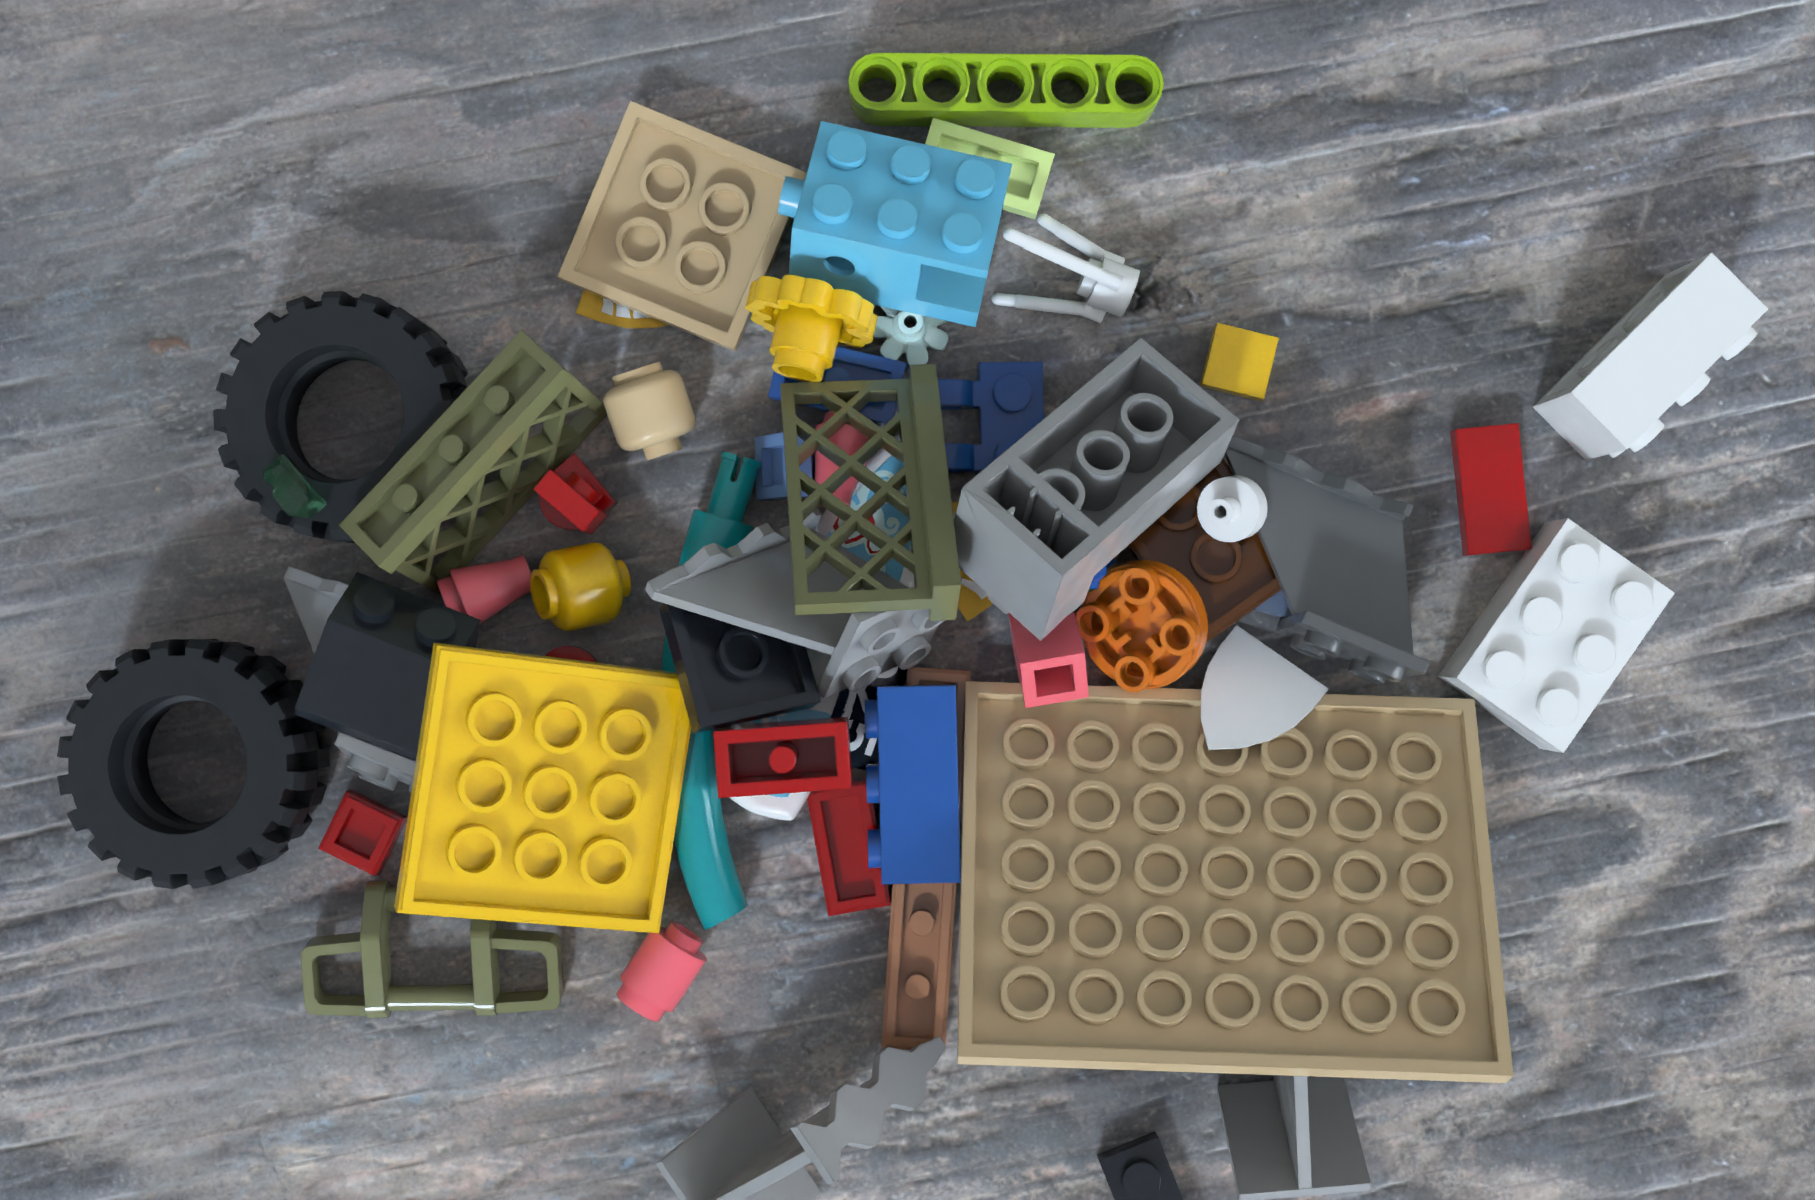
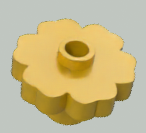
M784 275L782 279L770 276L758 277L757 280L751 282L745 309L752 312L751 320L773 333L769 349L771 355L774 356L772 369L784 377L803 382L822 381L825 369H829L833 365L836 348L840 344L862 348L865 344L872 343L878 316L873 313L874 305L863 299L859 294L844 289H833L829 283L819 279L804 278L796 275Z

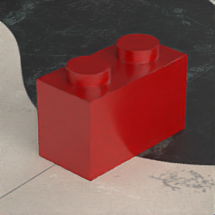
M848 717L738 724L717 728L713 731L718 798L852 789L853 777Z

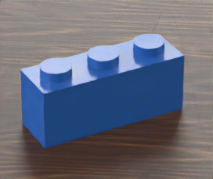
M956 685L877 686V700H865V738H878L879 764H866L867 803H880V829H868V868H881L882 884L960 883Z

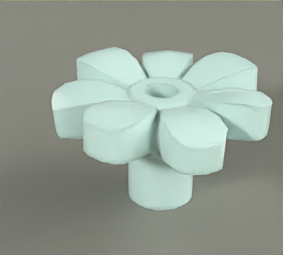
M880 306L886 313V316H878L873 337L878 339L886 338L880 349L882 357L898 360L905 353L909 365L927 364L928 361L926 348L936 352L945 350L949 336L943 330L938 329L937 326L947 321ZM907 322H913L916 325L912 328H908L905 324Z

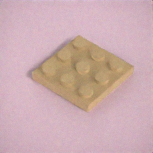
M630 101L562 264L558 278L562 282L737 352L752 312L745 309L751 282L757 280L760 276L769 275L792 217L778 214L780 195L785 177L805 180L807 173Z

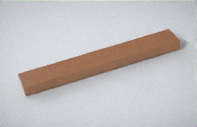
M911 667L907 671V685H956L960 839L965 681H971V671ZM956 883L892 885L881 1048L891 1047L900 1050H911L913 1047L939 1036L945 1044Z

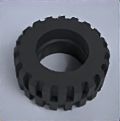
M344 291L323 292L321 301L315 302L304 295L286 302L288 314L281 318L268 312L254 323L260 335L253 343L241 338L230 353L232 357L239 360L234 374L231 376L221 372L216 391L226 394L227 401L226 409L213 410L214 430L226 433L228 444L221 445L218 451L224 467L237 470L240 476L236 479L234 485L246 500L258 502L261 505V514L276 524L293 528L296 533L331 541L355 543L339 524L467 388L464 378L468 375V372L460 357L452 353L446 346L448 342L434 329L401 307L397 308L382 298L364 293L359 298H356ZM361 360L381 367L397 383L403 401V426L395 448L388 458L374 471L358 479H334L323 475L311 467L301 450L297 435L299 406L307 389L323 372L346 361Z
M170 639L153 642L148 649H132L115 658L116 669L99 670L86 684L87 690L93 694L91 698L87 700H74L66 719L68 722L76 724L72 736L60 737L57 757L68 758V774L57 776L60 795L72 793L77 808L68 812L67 816L75 831L84 829L91 831L95 838L89 842L88 848L101 861L117 857L121 860L117 866L118 873L135 881L152 877L151 881L154 887L176 889L185 885H191L193 889L212 886L256 871L258 867L275 861L289 850L287 843L291 839L303 836L313 821L310 815L307 814L310 807L322 803L327 785L318 782L319 769L330 767V748H319L316 732L325 730L326 727L295 715V706L303 687L302 681L289 680L284 675L287 666L273 656H259L255 654V648L239 642L218 641V639ZM192 700L209 702L223 711L237 727L244 742L247 755L246 779L238 800L227 814L209 822L189 821L167 807L156 793L148 770V748L157 724L173 706Z

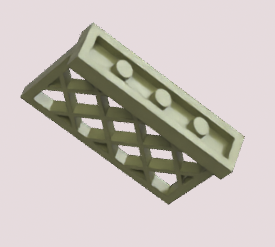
M521 329L339 526L378 567L390 574L397 570L440 595L441 592L437 580L450 576L449 569L467 566L536 492L533 489L549 470L554 471L607 416L604 403ZM582 408L568 424L563 425L566 413ZM544 422L542 433L528 438L530 426ZM536 456L525 470L520 471L523 460ZM500 469L498 480L483 485L486 474ZM493 503L481 517L476 518L478 508ZM457 516L455 527L439 532L441 522ZM449 550L431 570L434 555Z
M936 364L910 365L909 379L780 383L795 615L928 609L929 621L956 620L961 581ZM896 401L897 414L882 428L859 412L868 402ZM822 404L835 414L816 431L796 416L795 405ZM846 423L869 438L852 456L828 440ZM898 432L900 434V441L893 437ZM797 436L805 441L799 447L797 442ZM881 448L903 464V467L888 482H885L863 465ZM816 450L839 466L821 485L799 469V466ZM851 476L875 493L857 511L832 494ZM904 485L906 496L898 491ZM801 490L809 495L803 502ZM886 502L908 517V523L893 538L868 521ZM820 505L844 521L825 541L803 525V521ZM855 531L880 548L862 568L837 551ZM909 540L911 543V552L907 550L905 547H903ZM805 546L813 551L808 558H806ZM893 558L914 574L915 588L888 589L872 576ZM824 561L849 578L838 591L808 592L807 577Z

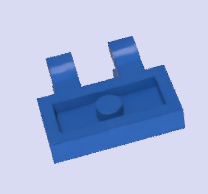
M1043 361L979 362L977 365V381L938 379L941 410L978 409L979 445L945 443L948 473H980L1044 419Z

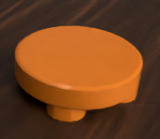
M1134 560L1120 564L1107 571V574L1100 580L1099 588L1087 593L1082 608L1076 613L1080 636L1090 657L1107 676L1115 680L1118 686L1128 692L1160 688L1176 681L1197 663L1207 641V613L1198 591L1179 571L1157 561Z

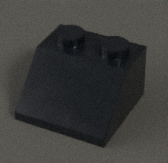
M357 572L326 621L295 706V715L416 761L433 644L442 643L476 648L480 620Z

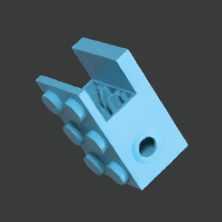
M821 121L805 180L786 176L780 195L778 214L794 218L791 234L789 275L825 281L833 289L853 291L873 305L976 327L1012 164Z

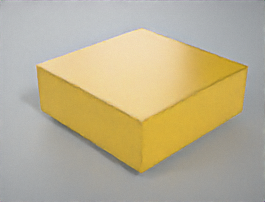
M1217 323L1213 329L1200 387L1261 402L1265 397L1279 338Z

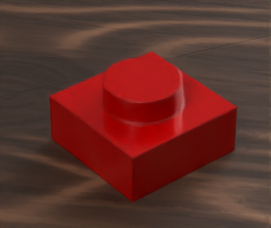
M549 470L533 489L582 532L592 535L608 517L596 505L603 495L574 470L566 479L561 474Z

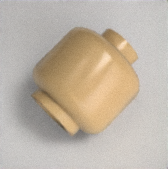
M656 362L613 376L612 380L615 387L605 393L603 403L619 447L625 451L643 449L646 460L683 449L679 436L687 434L695 427L696 416L680 373L674 370L663 371L661 362Z

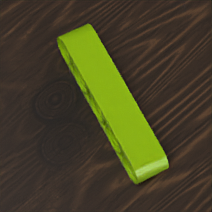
M873 53L865 55L856 61L850 70L848 85L851 106L857 117L867 124L876 126H931L932 119L937 118L963 127L1131 128L1143 124L1150 118L1162 95L1164 82L1162 73L1157 65L1147 57L1138 55ZM882 78L889 81L895 88V91L887 100L873 102L863 97L860 89L870 79ZM934 79H947L955 84L958 94L948 102H935L928 98L923 90L927 83ZM1008 79L1018 85L1022 95L1014 102L1001 103L991 97L987 88L996 80ZM1059 80H1073L1081 86L1085 97L1077 103H1063L1054 96L1051 87ZM1125 80L1137 81L1146 90L1148 99L1139 104L1126 103L1116 93L1115 85Z

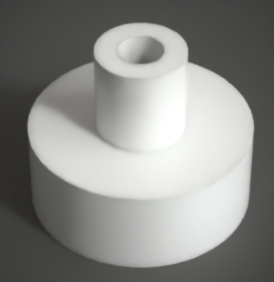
M1234 475L1219 478L1209 483L1202 491L1197 504L1198 519L1203 529L1211 537L1223 542H1236L1254 535L1263 526L1267 516V500L1259 485L1247 477Z

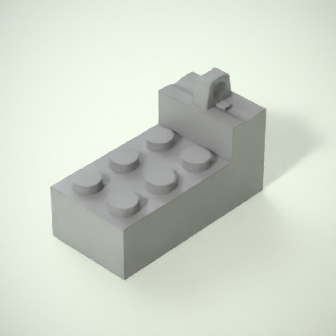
M1140 338L962 487L954 518L959 568L988 593V599L1004 614L1010 613L1041 641L1064 618L1085 601L1094 575L1221 463L1240 419Z

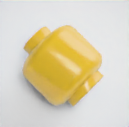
M586 543L546 552L540 561L539 569L533 570L531 573L530 590L534 607L543 620L549 619L559 630L573 631L614 621L621 612L623 597H627L630 594L631 580L624 561L621 559L615 560L611 551L601 543Z

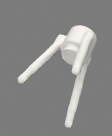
M1044 213L1038 216V223L1061 240L1090 257L1088 262L1015 229L1007 228L1004 230L1003 237L1007 241L1081 274L1076 294L1086 297V301L1080 302L1021 294L995 293L991 298L995 305L1077 315L1098 323L1102 322L1106 312L1122 318L1133 296L1140 275V270L1124 265V257L1102 249L1065 224Z

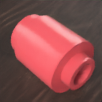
M671 921L667 928L660 926L659 933H648L620 975L623 984L616 993L617 997L641 1016L659 1022L666 1011L673 1012L707 961L705 955L699 950L703 940L688 928L674 921Z

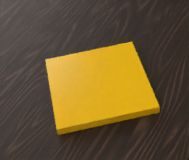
M434 643L394 904L396 912L659 933L691 732V725L677 673Z

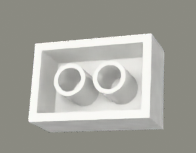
M1713 253L1707 254L1666 274L1533 408L1585 460L1608 454L1614 458L1628 448L1633 452H1637L1652 441L1664 428V424L1658 418L1674 402L1679 406H1683L1708 385L1711 378L1705 372L1721 356L1725 360L1731 359L1755 338L1757 332L1751 326L1768 308Z
M1569 518L1544 523L1531 542L1532 549L1525 550L1437 676L1467 698L1475 699L1477 705L1538 748L1561 753L1565 752L1675 594Z

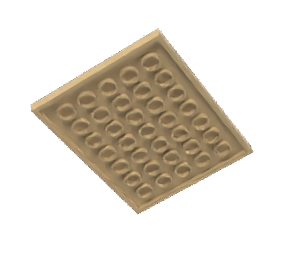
M965 681L957 1064L1507 1083L1514 1076L1475 699L1324 694L1314 709L1294 728L1270 741L1240 749L1208 750L1201 723V689L1154 688L1144 689L1140 692H1128L1119 686L1088 685V698L1025 708L1020 683Z

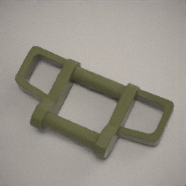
M370 880L367 882L364 892L360 932L311 938L300 955L304 1004L307 1012L312 1015L367 1016L371 1019L389 1018L391 1013L396 1011L475 1010L477 1016H497L499 1013L554 1010L559 1006L564 993L561 939L557 934L542 931L497 929L498 921L471 919L470 927L473 984L393 986L389 930L391 912H396L394 904L397 886H391L388 880ZM498 949L542 953L546 958L548 989L501 993ZM361 952L364 995H330L325 993L321 986L319 956Z

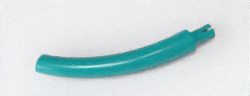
M722 451L721 463L707 510L703 512L693 509L678 566L683 565L704 546L716 543L724 548H729L737 545L754 530L753 526L743 524L758 469L761 468V462L743 457L737 480L734 482L741 457H738L737 454ZM665 633L661 671L676 672ZM691 728L674 834V845L692 904L703 930H706L734 916L746 908L748 904L732 858L721 798H718L713 735L715 729L693 734Z

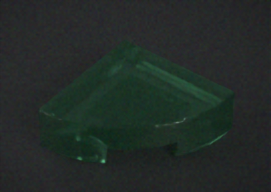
M281 454L262 471L263 480L275 487L272 496L287 515L311 519L328 504L285 455Z

